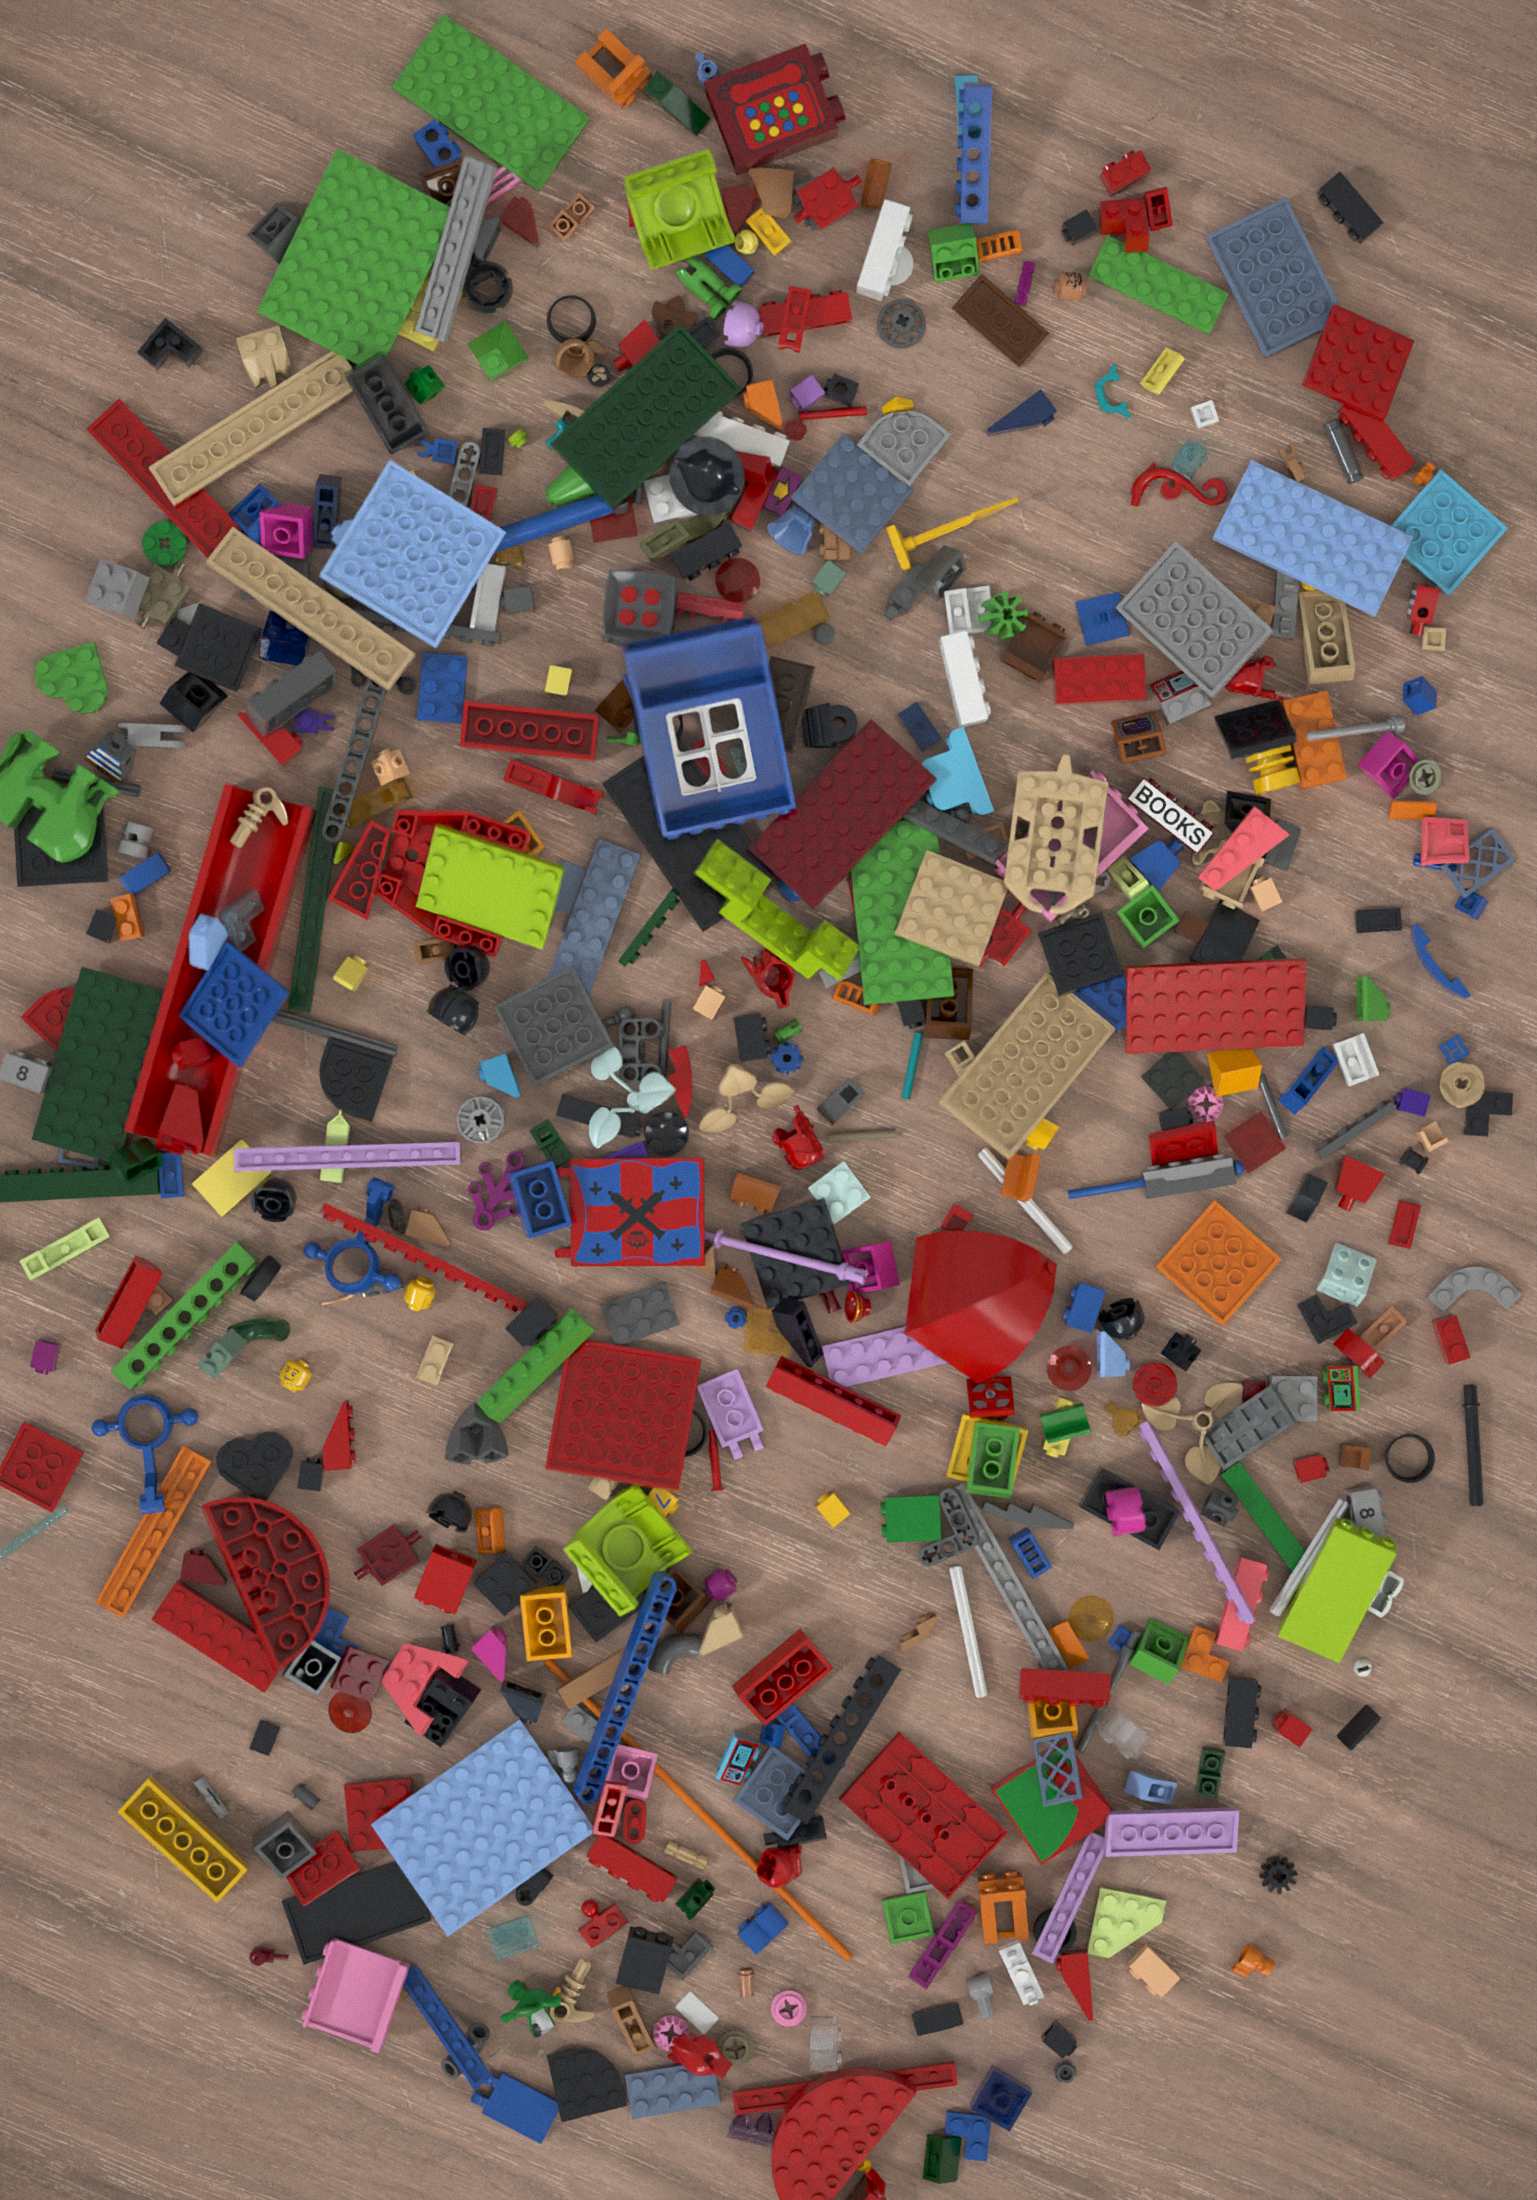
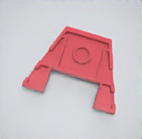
M404 1643L381 1682L416 1733L424 1736L434 1718L418 1708L417 1704L440 1667L455 1678H459L469 1660Z

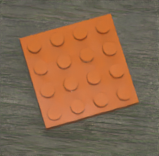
M1213 1200L1156 1264L1155 1268L1223 1326L1281 1261V1258L1216 1200Z

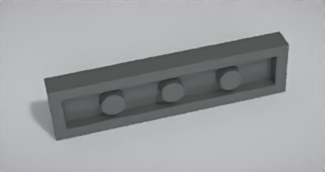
M1383 1100L1373 1107L1374 1112L1369 1115L1364 1113L1356 1118L1355 1125L1350 1128L1346 1125L1336 1132L1337 1137L1332 1140L1327 1138L1319 1143V1149L1315 1151L1318 1157L1324 1159L1395 1111L1397 1108L1392 1101L1386 1103Z

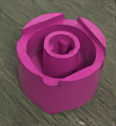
M1138 1487L1106 1491L1107 1504L1110 1505V1507H1106L1108 1520L1113 1521L1111 1523L1112 1535L1119 1536L1145 1531V1518L1141 1508L1143 1505Z

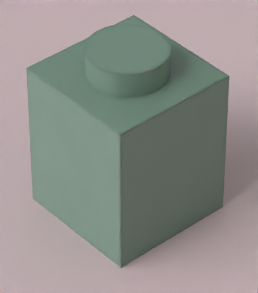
M828 560L812 580L814 585L812 589L822 597L824 595L830 597L845 578L846 573Z

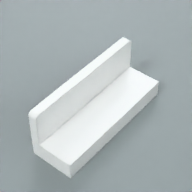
M488 563L485 566L477 582L470 628L496 632L501 603L500 596H502L507 567Z

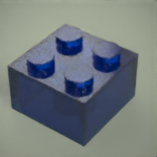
M992 2065L971 2099L970 2107L973 2111L1010 2132L1031 2097L1032 2090L1030 2086Z

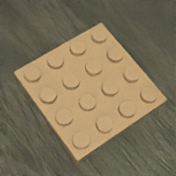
M926 850L894 934L979 967L1008 888L1001 879Z

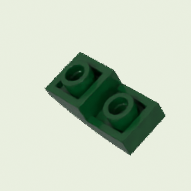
M1202 1746L1195 1787L1196 1795L1217 1798L1225 1750Z

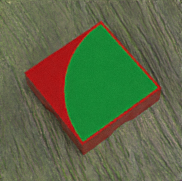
M1066 1738L1061 1739L1056 1745L1064 1752L1069 1748ZM1049 1748L1041 1752L1039 1755L1043 1757ZM1053 1749L1047 1760L1055 1765L1064 1755ZM1075 1753L1079 1776L1110 1807L1111 1811H1114ZM1067 1758L1066 1762L1072 1767L1071 1760ZM1035 1759L1029 1764L1017 1768L990 1786L1041 1865L1106 1823L1105 1816L1094 1826L1072 1801L1044 1807ZM1044 1763L1042 1766L1043 1778L1048 1780L1049 1776L1046 1772L1052 1767ZM1051 1781V1784L1059 1788L1053 1781ZM1048 1786L1046 1789L1047 1800L1054 1799L1058 1792Z

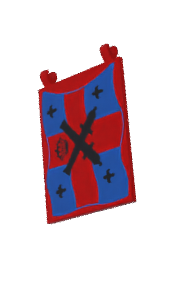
M704 1158L570 1159V1168H556L558 1177H570V1219L572 1222L570 1226L571 1248L555 1249L556 1258H571V1267L705 1266Z

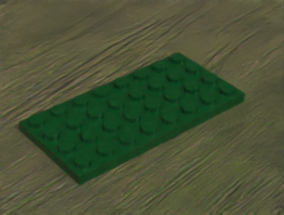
M679 324L550 443V446L613 511L667 461L680 446L686 443L742 391V388L692 335Z
M81 967L31 1140L109 1162V1156L112 1153L125 1147L128 1132L124 1131L165 990Z

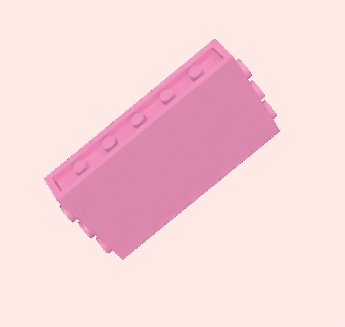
M1092 770L1087 776L1105 782L1108 781L1099 771L1095 773ZM1108 787L1097 878L1149 829L1137 817L1138 811L1131 804L1127 806L1121 800L1123 796L1116 788L1111 790ZM1063 802L1058 803L1057 811L1062 812ZM1059 817L1053 819L1051 823L1055 829H1061L1065 824L1064 820ZM1098 828L1084 831L1083 845L1095 850L1096 845H1092V840L1097 838ZM1029 832L1023 838H1027L1029 836ZM1052 840L1048 845L1049 849L1053 852L1059 851L1062 846L1058 840ZM1008 852L995 863L997 867L995 872L1003 880L1005 879ZM1051 857L1050 867L1054 868L1055 859ZM1033 889L1030 892V897L1034 902L1043 904L1041 914L1050 923L1059 915L1050 914V896L1053 891ZM1056 894V899L1053 901L1054 906L1063 904L1067 896Z

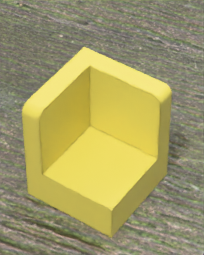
M550 665L545 693L566 696L573 670Z

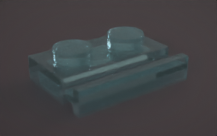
M530 1915L486 1930L496 1961L540 1946Z

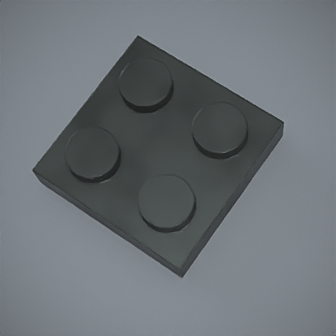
M1168 1052L1141 1076L1170 1110L1204 1081L1180 1052Z

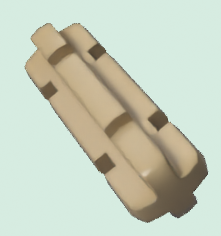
M669 1841L665 1848L667 1854L671 1856L674 1854L676 1858L691 1865L694 1863L700 1869H704L708 1862L707 1857L701 1854L698 1856L696 1852L683 1846L678 1847L672 1841Z

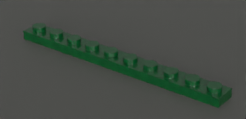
M319 787L288 1005L289 1010L311 1012L335 845V843L327 841L322 833L334 792L332 788ZM340 804L335 806L333 810L336 816H339ZM329 827L327 835L331 838L336 837L337 827Z

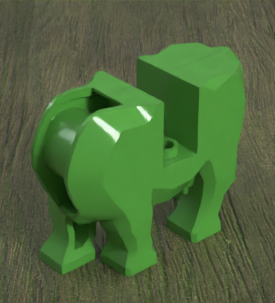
M25 729L23 734L17 732L8 739L0 758V821L16 829L33 804L45 812L27 839L57 861L64 863L75 860L85 854L92 846L97 817L102 811L105 801L110 797L118 796L121 791L100 779L97 786L92 787L88 792L89 785L97 782L99 777L79 764L76 768V774L72 775L67 787L57 781L46 778L44 770L47 766L44 763L50 759L58 758L62 752L30 730Z

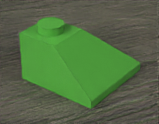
M506 321L501 322L467 344L490 382L495 381L529 359Z
M1368 976L1356 977L1357 1022L1387 1021V1016L1391 1014L1390 1003H1387V998Z

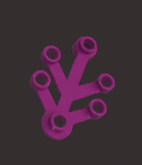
M513 1151L508 1154L506 1158L508 1165L496 1187L491 1174V1164L487 1162L480 1164L478 1170L483 1176L489 1195L486 1207L480 1195L482 1191L481 1185L473 1182L468 1186V1192L472 1195L476 1207V1212L473 1215V1224L477 1229L489 1230L494 1225L495 1220L519 1215L518 1213L512 1214L510 1212V1208L516 1206L515 1203L510 1204L506 1209L494 1211L497 1203L514 1198L511 1190L504 1192L509 1183L506 1172L523 1166L525 1158L521 1152ZM515 1155L520 1158L518 1164H513L511 1161ZM483 1165H488L490 1168L486 1174L481 1171ZM472 1185L479 1187L477 1193L471 1192ZM482 1215L488 1217V1222L485 1224L480 1222Z

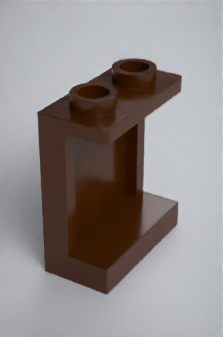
M1034 611L1033 614L1029 612L1022 624L1026 625L1025 629L1016 633L1001 661L1040 683L1067 634L1064 633L1065 628L1056 623L1051 625L1045 622L1046 618Z

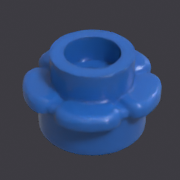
M738 1307L730 1308L729 1312L725 1314V1321L729 1323V1327L733 1329L743 1327L747 1322L746 1311Z

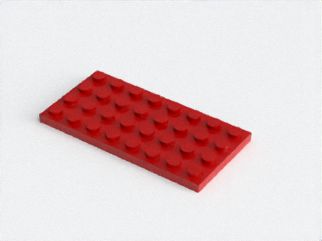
M1305 958L1126 966V1054L1304 1046Z

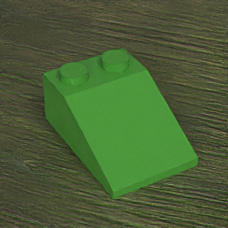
M975 1422L967 1468L966 1493L1003 1498L1011 1497L1020 1428Z

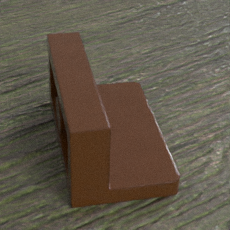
M623 679L595 709V712L605 719L618 733H621L635 718L632 696L630 697Z

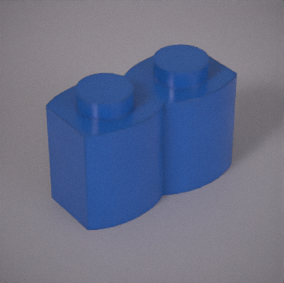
M771 1902L768 1904L762 1903L754 1911L756 1915L751 1920L746 1918L738 1926L740 1929L737 1932L738 1936L756 1955L789 1924L788 1920Z

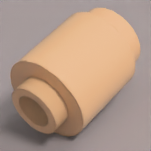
M565 536L551 539L552 543L548 544L553 566H556V571L574 567L573 561L575 559L570 539L565 540Z

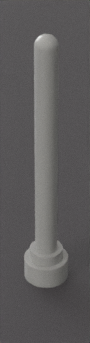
M1400 715L1391 716L1386 722L1310 731L1306 734V738L1311 741L1379 731L1399 734L1403 733L1405 722Z

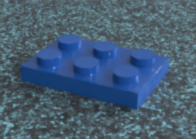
M422 653L417 720L462 724L467 656Z

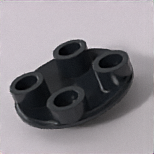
M662 1111L656 1113L648 1120L644 1130V1137L651 1151L659 1155L670 1156L680 1152L685 1147L689 1138V1129L686 1121L680 1115L671 1111Z

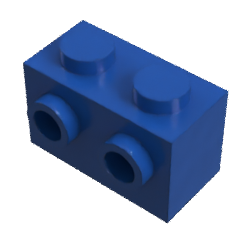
M1078 1282L1077 1286L1073 1285L1070 1293V1298H1073L1070 1307L1066 1306L1062 1318L1066 1320L1065 1325L1092 1334L1106 1291L1082 1282Z

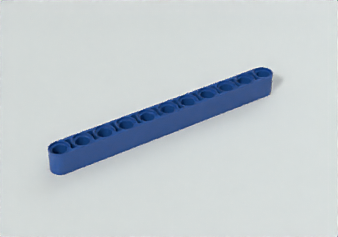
M658 1571L651 1578L575 1781L574 1793L585 1805L595 1803L599 1797L675 1594L676 1583L665 1571ZM668 1580L666 1586L659 1588L663 1581ZM660 1601L658 1607L652 1608L655 1602ZM652 1622L650 1628L644 1629L647 1623ZM644 1643L642 1649L636 1650L639 1644ZM632 1664H637L635 1669L628 1671ZM624 1685H629L627 1690L621 1691ZM621 1705L620 1710L613 1712L616 1706ZM613 1726L612 1731L605 1733L608 1727ZM606 1747L602 1753H598L600 1748ZM593 1768H598L594 1774H590ZM590 1788V1791L587 1794L582 1795V1792L585 1789Z

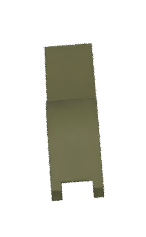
M733 506L726 512L718 515H697L686 521H679L677 519L639 542V546L653 563L687 541L697 540L718 528L735 512L736 507Z

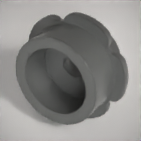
M1069 2061L1057 2064L1054 2069L1056 2079L1064 2083L1072 2082L1077 2072L1075 2066H1072V2063Z

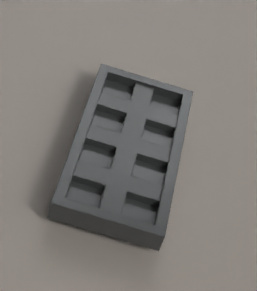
M1272 1384L1214 1422L1206 1429L1204 1440L1222 1469L1225 1470L1296 1424L1297 1421Z

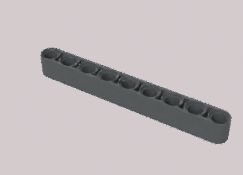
M369 677L323 825V836L331 843L339 842L344 835L388 691L382 686H374L373 680ZM371 697H375L379 701L377 707L373 709L366 706L367 700ZM363 719H369L372 721V726L368 730H363L360 728V722ZM362 740L366 744L364 750L360 752L353 749L354 742ZM350 762L359 764V769L355 773H350L346 769ZM344 783L352 785V791L347 795L340 792V787ZM339 804L344 805L346 808V812L342 816H336L333 812L335 806ZM331 826L339 828V834L334 838L327 835V830Z

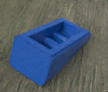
M1027 1527L1008 1538L1033 1579L1052 1568ZM1030 1545H1033V1546H1034V1547L1030 1548L1029 1550L1025 1551L1024 1553H1022V1550H1024V1549L1027 1548L1028 1546H1030ZM1036 1552L1038 1553L1037 1556L1027 1561L1028 1557L1032 1556ZM1038 1561H1043V1563H1041L1037 1567L1033 1569L1031 1568V1566L1037 1563Z

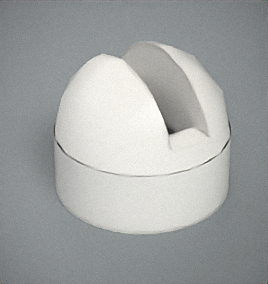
M1360 1658L1354 1662L1353 1670L1358 1676L1366 1677L1371 1673L1372 1666L1367 1659ZM1368 1665L1369 1669L1358 1672L1357 1668H1362Z

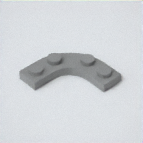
M1472 1266L1460 1268L1448 1274L1426 1297L1442 1312H1445L1461 1294L1468 1290L1478 1289L1488 1293L1505 1310H1508L1522 1293L1498 1272L1485 1267Z

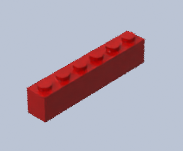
M780 1356L766 1384V1387L773 1392L781 1394L793 1402L801 1404L813 1412L821 1414L833 1422L841 1424L885 1447L895 1432L901 1418L900 1414L783 1356Z

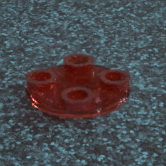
M732 558L725 561L719 567L715 578L716 588L720 595L730 602H745L757 593L760 586V575L755 565L743 558Z

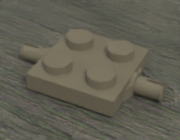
M178 561L172 572L164 570L157 564L153 565L147 574V577L150 579L139 606L144 614L136 623L137 625L145 629L151 618L160 620L167 626L169 625L193 589L179 577L187 567L184 563Z

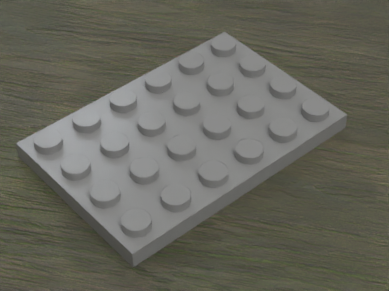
M1177 541L1173 543L1116 606V609L1211 698H1214L1274 633L1272 628Z

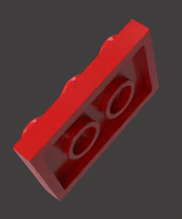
M1215 1121L1201 1122L1195 1125L1181 1126L1176 1129L1148 1134L1152 1166L1168 1165V1163L1183 1162L1218 1154Z
M335 1831L315 1844L314 1847L317 1854L286 1876L302 1906L308 1905L361 1870L339 1831Z

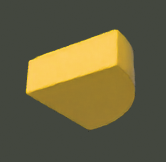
M896 396L882 407L883 415L908 411L914 407V404L910 399Z

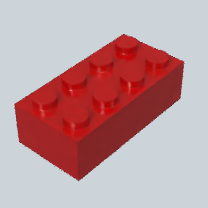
M1144 654L1057 658L1052 661L1055 706L1142 702L1146 700Z

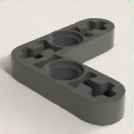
M946 1487L939 1496L940 1504L954 1533L922 1547L918 1558L925 1566H933L974 1548L980 1540L979 1532L959 1490L955 1487ZM947 1492L950 1495H955L953 1503L955 1506L959 1504L960 1507H956L955 1509L950 1511V1508H952L953 1505L950 1500H945ZM956 1512H961L965 1515L964 1523L959 1524L955 1522L954 1514ZM967 1524L970 1526L966 1529L968 1535L974 1536L972 1543L969 1540H964L966 1537L964 1529L961 1532L959 1531V1529L964 1528ZM945 1541L954 1543L955 1550L953 1552L944 1550L943 1543ZM939 1549V1553L935 1554L932 1560L924 1557L927 1553L926 1550L932 1553Z

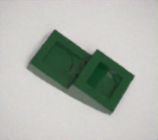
M549 1119L544 1120L529 1130L547 1160L550 1159L554 1162L555 1168L560 1167L573 1158Z

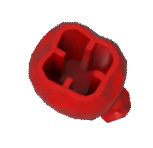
M796 1845L787 1850L779 1847L767 1848L761 1854L756 1869L759 1880L769 1887L780 1888L797 1879L802 1873L800 1859L802 1846Z

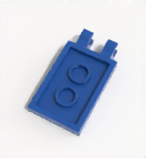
M1122 977L1072 992L1116 1028L1115 1031L1118 1032L1121 1027L1125 1029L1126 980Z
M502 2072L500 2077L492 2074L493 2077L484 2083L494 2087L490 2097L475 2090L471 2097V2102L484 2107L482 2114L541 2144L559 2111L557 2100L505 2072Z

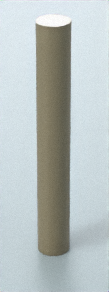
M896 1129L829 1133V1142L896 1138Z

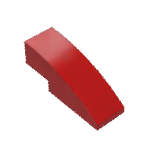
M686 1045L669 1051L676 1072L668 1075L671 1085L676 1089L674 1093L683 1117H686L689 1114L693 1087L690 1058Z
M1066 1761L1060 1768L1068 1775L1073 1771ZM1050 1768V1769L1046 1772V1774H1047L1049 1777H1050V1775L1052 1774V1772L1054 1771V1768ZM1057 1772L1052 1781L1061 1789L1068 1778ZM1079 1776L1083 1799L1073 1800L1072 1803L1095 1826L1111 1809ZM1073 1781L1070 1782L1064 1791L1067 1795L1077 1794Z

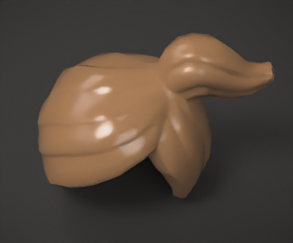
M572 338L559 346L556 351L554 365L556 369L563 371L566 375L580 378L585 376L592 366L595 365L594 354L605 356L609 353V349L604 348L597 340H588L585 343L580 339Z

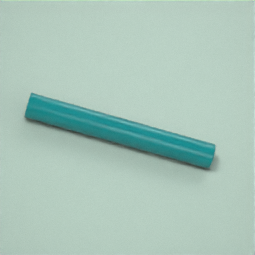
M914 1033L901 1096L903 1099L910 1100L923 1038L921 1033Z

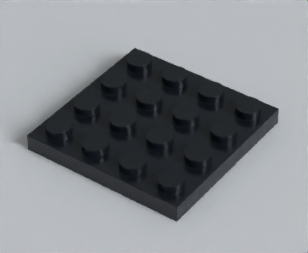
M32 804L18 827L14 829L17 887L109 882L104 805L97 817L93 844L90 849L81 857L62 863L53 859L43 849L27 839L45 812Z
M825 1198L741 1223L746 1242L834 1265L845 1263ZM750 1252L768 1309L775 1307L783 1297L800 1300L852 1284L851 1280H839L837 1275Z

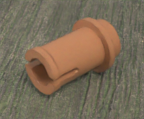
M751 1967L740 1968L737 1973V1977L740 1978V1997L754 1996L753 1977L755 1972L752 1971Z

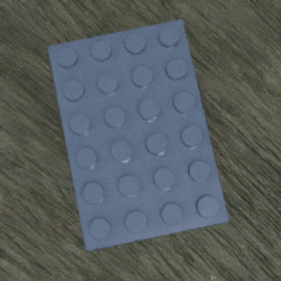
M1286 197L1205 237L1264 359L1323 330L1331 306L1333 304L1340 306Z

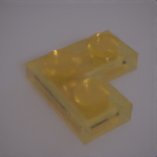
M748 1308L743 1352L788 1357V1341L781 1333L768 1332L770 1309Z

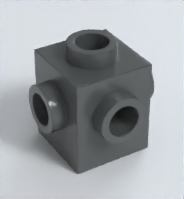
M1215 1486L1206 1498L1201 1515L1224 1527L1229 1520L1233 1521L1239 1511L1236 1508L1239 1499Z

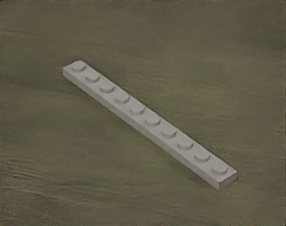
M965 1483L958 1484L955 1488L959 1490L980 1535V1540L975 1549L1043 1670L1070 1671L970 1493L965 1492ZM947 1492V1496H946V1497H947L948 1500L951 1501V1503H952V1505H953L952 1508L955 1509L956 1507H960L959 1504H958L957 1506H955L954 1503H953V1499L955 1498V1495H954V1494H953V1495H950V1494ZM956 1512L960 1522L964 1523L965 1515L961 1512ZM969 1524L964 1527L965 1531L970 1527ZM973 1535L969 1536L971 1542L974 1539Z

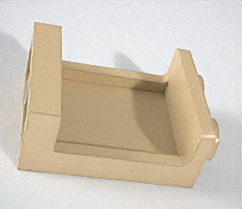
M1221 839L1215 854L1225 843V840ZM1260 857L1217 891H1214L1201 881L1199 888L1203 890L1202 895L1212 900L1215 897L1224 900L1222 904L1232 909H1235L1236 906L1242 908L1244 897L1258 868L1262 867L1265 859Z

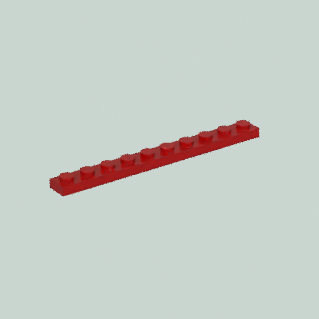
M324 1203L319 1211L324 1214L322 1218L331 1223L338 1221L344 1224V1229L355 1233L357 1230L364 1234V1239L372 1243L379 1241L385 1244L384 1249L392 1253L399 1251L405 1254L403 1258L413 1263L419 1261L425 1264V1269L436 1273L438 1270L445 1274V1279L456 1283L458 1280L465 1284V1289L474 1293L477 1290L484 1293V1298L496 1303L499 1300L505 1303L504 1308L516 1313L517 1310L523 1311L527 1304L526 1301L332 1205Z
M954 2061L885 2070V2072H893L914 2083L916 2091L958 2085ZM816 2080L732 2091L735 2115L785 2109L789 2101L803 2087Z

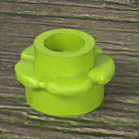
M522 428L518 429L508 439L512 444L511 447L515 445L517 448L521 447L528 440L526 437L528 432H524Z

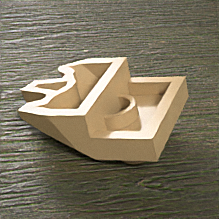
M279 325L236 338L246 372L255 388L261 385L262 379H265L273 389L279 385L277 374L289 377L292 364Z

